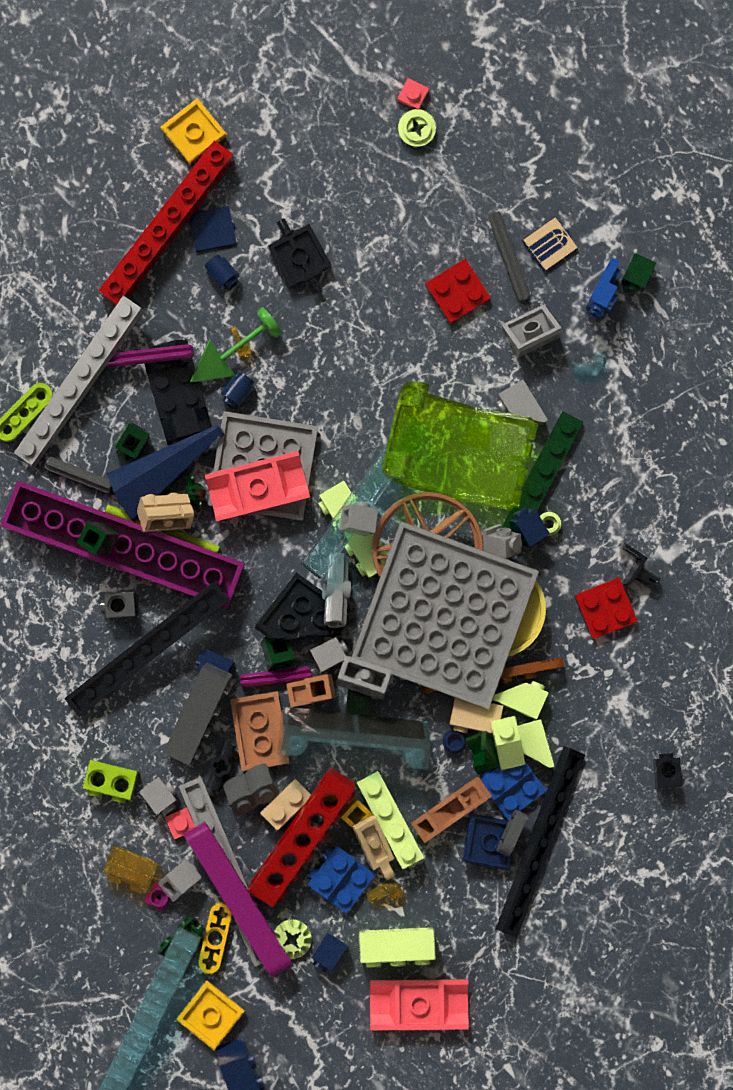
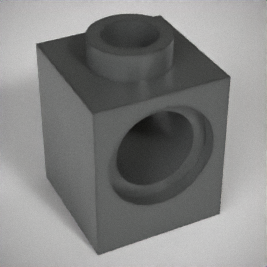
M134 592L104 594L105 600H101V613L106 614L108 620L137 618L136 594ZM114 601H124L125 607L121 612L113 611L112 605Z

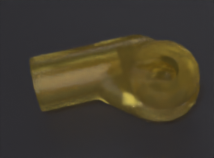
M388 883L379 885L367 892L366 895L368 900L374 903L391 894L393 900H397L404 896V891L399 883Z

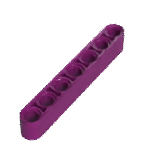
M204 821L184 834L186 840L270 977L273 979L293 967L290 958L207 823Z

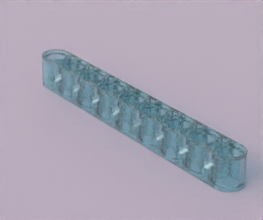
M181 927L178 928L99 1090L128 1089L199 945L201 937Z

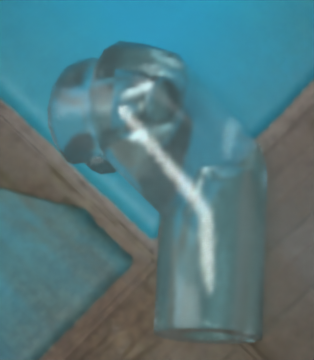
M599 351L593 354L594 357L588 363L574 362L573 374L596 375L605 367L607 362L606 355Z

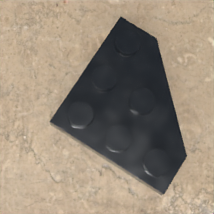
M296 572L258 621L255 629L273 642L341 635L355 614L347 609L346 625L344 627L331 628L325 625V600L322 598V590Z

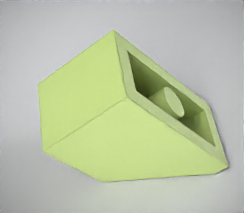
M532 681L531 684L524 683L495 694L492 701L536 720L549 692L544 691V685Z
M515 716L490 722L501 770L525 765Z
M541 719L517 726L523 754L547 768L554 767Z

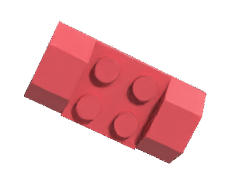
M298 451L205 475L216 522L310 498Z
M468 979L370 980V1030L469 1029Z

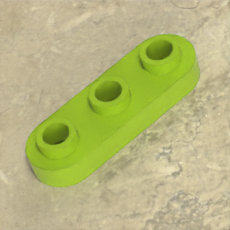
M44 383L34 384L0 418V440L4 442L14 441L43 412L53 397V392L48 385ZM39 393H45L46 396L43 400L37 399ZM27 409L29 411L27 417H21L22 410ZM5 427H12V432L4 434Z

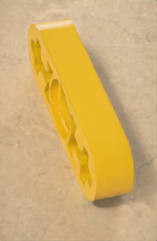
M218 903L211 908L199 957V967L208 974L214 973L220 968L232 918V913L225 903ZM220 907H223L224 912L228 913V917H224L221 921V925H226L225 930L220 927H211V922L217 924L218 916L214 915V912L219 911ZM212 931H218L222 934L223 939L219 945H212L209 942L208 937ZM206 946L211 949H220V954L214 953L213 960L217 962V965H213L211 969H207V964L203 963V959H208L210 951H205Z

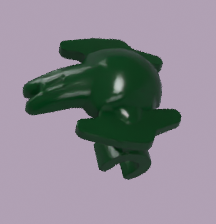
M189 476L186 478L188 484L185 494H188L190 503L195 506L198 513L202 509V501L206 498V489L201 484L195 483L193 476Z

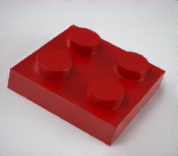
M466 258L425 283V286L450 324L491 300V297Z
M620 577L574 595L592 640L638 622Z

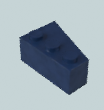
M244 1037L216 1047L219 1068L228 1090L266 1089L262 1076H257L255 1070L257 1063L253 1053H249Z

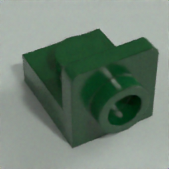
M348 689L345 714L370 716L371 696Z

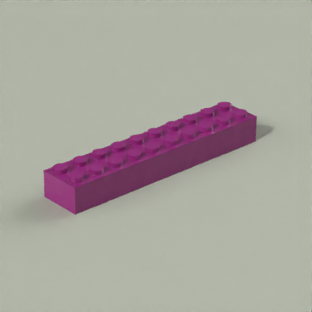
M20 481L16 482L0 524L2 528L190 597H194L216 580L230 598L228 602L220 607L228 611L246 566L245 563L158 531L143 532L139 524ZM87 522H102L120 534L109 555H94L76 543Z

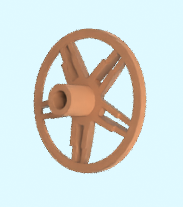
M434 492L412 494L394 503L381 517L379 527L375 531L372 540L373 562L380 577L383 571L381 560H387L388 555L380 556L379 551L390 550L392 543L380 546L383 529L391 516L400 508L403 509L406 523L414 526L407 508V504L411 503L422 528L441 535V531L460 515H463L464 518L444 537L450 539L467 521L474 536L475 548L483 551L481 531L471 512L457 500ZM437 500L451 505L458 511L452 516L447 517L433 530H429L415 501Z

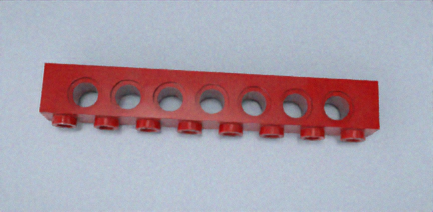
M215 140L211 143L98 291L103 298L115 307L123 295L128 299L187 224L189 218L197 211L234 163V156L230 151Z

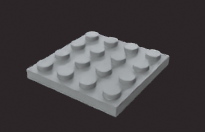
M223 411L221 428L225 435L223 437L219 436L213 472L298 451L307 487L309 488L318 426ZM209 495L208 506L213 507L211 497ZM307 499L259 511L254 514L303 521Z

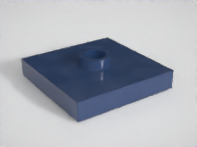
M470 813L461 862L510 871L513 851L510 856L497 852V846L508 820Z

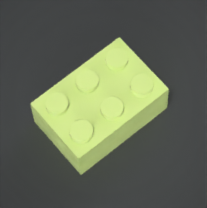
M433 927L365 930L359 932L361 963H366V967H380L381 962H390L391 966H404L405 961L415 960V965L430 964V960L435 959Z

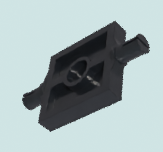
M285 218L281 219V222L279 220L276 224L283 235L267 247L286 283L291 289L300 283L308 282L314 294L318 293V290L320 292L323 288L317 276L331 268L332 265L313 229L308 224L300 229L291 230Z

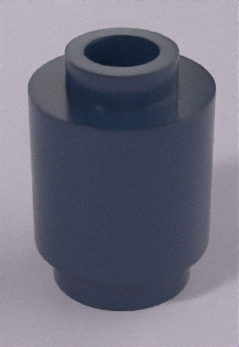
M216 255L206 263L207 274L221 290H231L238 284L240 274L225 257L221 258L220 255Z
M239 372L237 376L234 375L222 391L221 395L224 397L222 401L233 409L235 406L241 407L252 392V386L255 382Z

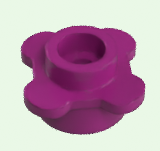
M154 883L150 894L145 896V902L152 904L160 912L166 910V904L171 900L158 883ZM157 895H161L162 898L157 899Z

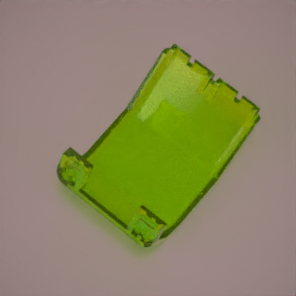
M406 382L401 387L382 464V471L386 478L412 489L440 493L461 502L512 511L514 507L519 508L523 491L518 490V487H524L528 467H525L524 463L530 462L534 445L529 444V440H535L538 423L534 422L533 418L529 416L473 407L429 394L430 385L424 382Z

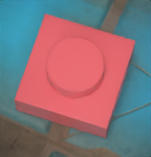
M408 78L397 101L414 110L420 109L429 92V88Z
M188 807L165 817L174 839L184 836L186 832L196 827Z

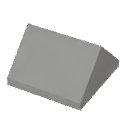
M545 305L539 306L502 324V328L517 358L559 339L563 332L561 326Z

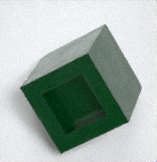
M487 731L466 738V744L474 754L473 769L477 774L499 767L495 743Z

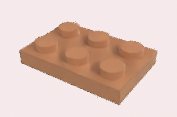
M278 691L230 699L242 772L264 763L268 767L290 764Z

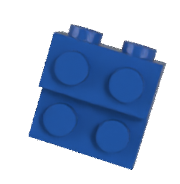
M613 257L610 259L586 306V309L589 310L588 313L598 319L603 317L605 311L611 312L619 296L615 294L617 286L614 284L621 272L618 269L620 261Z
M526 762L525 765L501 770L499 765L495 769L480 774L482 777L481 781L492 795L491 799L507 820H509L515 809L521 811L547 791Z
M336 846L334 849L329 847L322 856V859L325 860L320 868L315 866L307 876L310 880L308 886L347 914L376 874L339 846Z

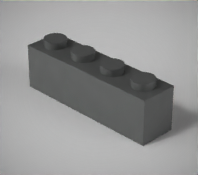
M205 663L164 749V754L187 765H190L194 759L198 761L204 749L200 745L204 738H209L214 727L210 723L213 717L218 718L224 706L220 703L223 695L227 697L232 689L233 683L230 682L232 674L210 663Z

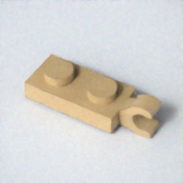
M372 815L352 826L370 867L373 870L378 868L380 875L386 881L395 877L389 864L395 858L377 818Z

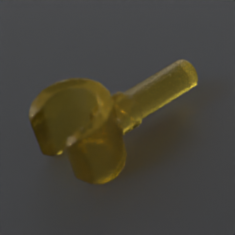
M233 326L230 329L237 344L241 341L236 326ZM247 343L237 351L239 357H251L250 343Z

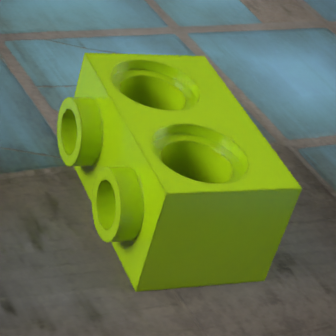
M90 760L83 789H87L88 795L102 798L104 793L112 795V801L126 803V799H133L139 772ZM100 772L105 776V782L102 786L97 787L93 783V776ZM121 778H125L129 783V787L125 792H119L116 788V783Z

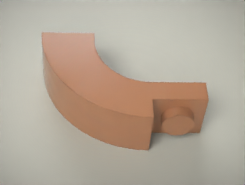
M476 777L411 824L423 842L426 843L491 798L492 795L481 779Z

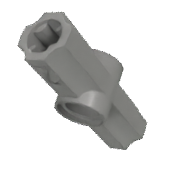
M337 552L327 556L326 578L322 588V598L325 600L324 624L331 628L344 627L346 625L347 602L351 593V582L348 581L349 556Z

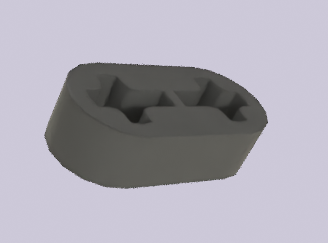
M516 809L513 811L497 846V852L510 856L525 825L527 814Z

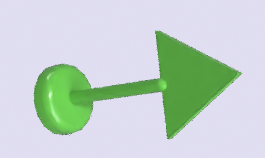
M262 307L257 311V317L262 325L223 355L219 353L209 339L190 382L234 376L235 374L225 360L265 329L271 336L279 337L282 335L280 327L267 310Z

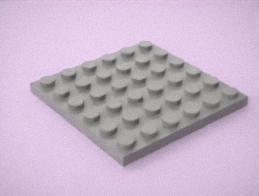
M400 521L351 657L391 670L392 674L489 709L539 571Z

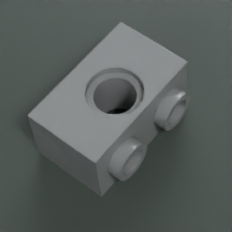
M345 656L337 685L384 700L392 671Z

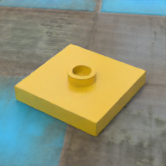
M198 98L160 127L190 165L204 154L214 140L219 143L227 137L226 132Z
M207 980L176 1020L215 1050L245 1010Z

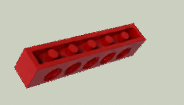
M331 767L327 770L249 883V893L271 907L277 901L281 902L288 892L286 887L290 882L294 883L301 874L300 867L304 862L309 863L315 853L313 849L316 844L323 843L328 835L327 829L330 824H336L341 817V808L345 803L349 805L356 794L353 781ZM328 795H333L337 798V801L327 803L324 798ZM314 815H320L323 817V821L315 823L310 818ZM304 834L310 839L307 842H300L297 837ZM287 854H292L296 859L288 862L283 857ZM272 874H280L283 878L280 881H273L270 876Z

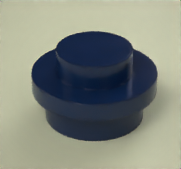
M449 730L443 737V746L449 753H460L466 747V736L463 732Z

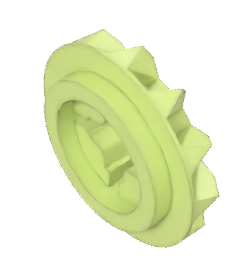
M415 109L408 111L399 121V136L405 144H409L414 148L425 146L433 140L436 133V123L433 117L424 110ZM413 120L418 126H424L421 129V137L416 132H410L413 129Z
M286 920L279 924L274 931L290 959H296L305 955L311 946V932L301 921ZM286 930L292 935L301 933L296 940L299 948L292 943L283 946L288 939Z

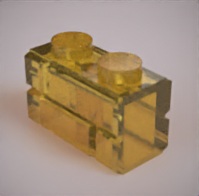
M114 845L102 873L107 875V880L119 885L121 881L130 884L129 889L142 894L143 890H150L160 863Z

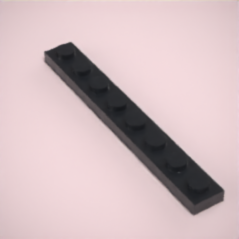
M214 580L64 699L78 717L82 716L230 600L229 596L218 582Z
M563 746L496 926V930L514 937L519 935L585 754L569 747Z

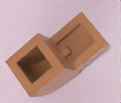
M332 674L306 678L302 681L286 684L291 708L336 699Z

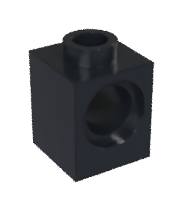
M673 753L659 754V759H653L655 789L682 787L680 757L674 758ZM666 763L670 764L674 770L673 775L669 778L663 776L661 772L662 766Z

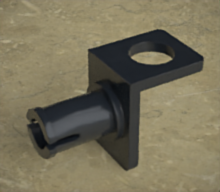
M619 543L618 547L637 559L622 583L624 585H631L636 579L653 591L657 587L654 583H659L661 578L644 568V563L648 558L628 544Z

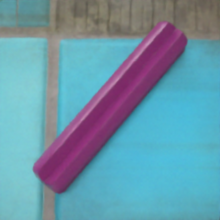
M310 667L242 674L240 675V682L242 687H253L302 681L306 678H311L312 674Z

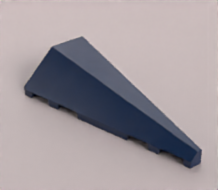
M215 425L107 473L113 491L129 518L133 522L139 518L137 508L140 497L149 494L157 496L164 489L168 490L194 465L193 461L201 453L205 454L209 450L208 446L219 436L223 437L225 435L223 429L219 425Z

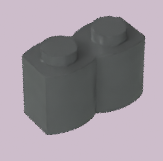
M266 763L254 766L244 775L235 776L223 785L229 805L236 815L249 813L258 804L270 802L280 794L273 773Z

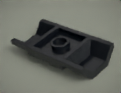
M187 339L173 340L148 349L188 345ZM192 358L144 363L167 444L212 427L199 381L190 382L195 372Z

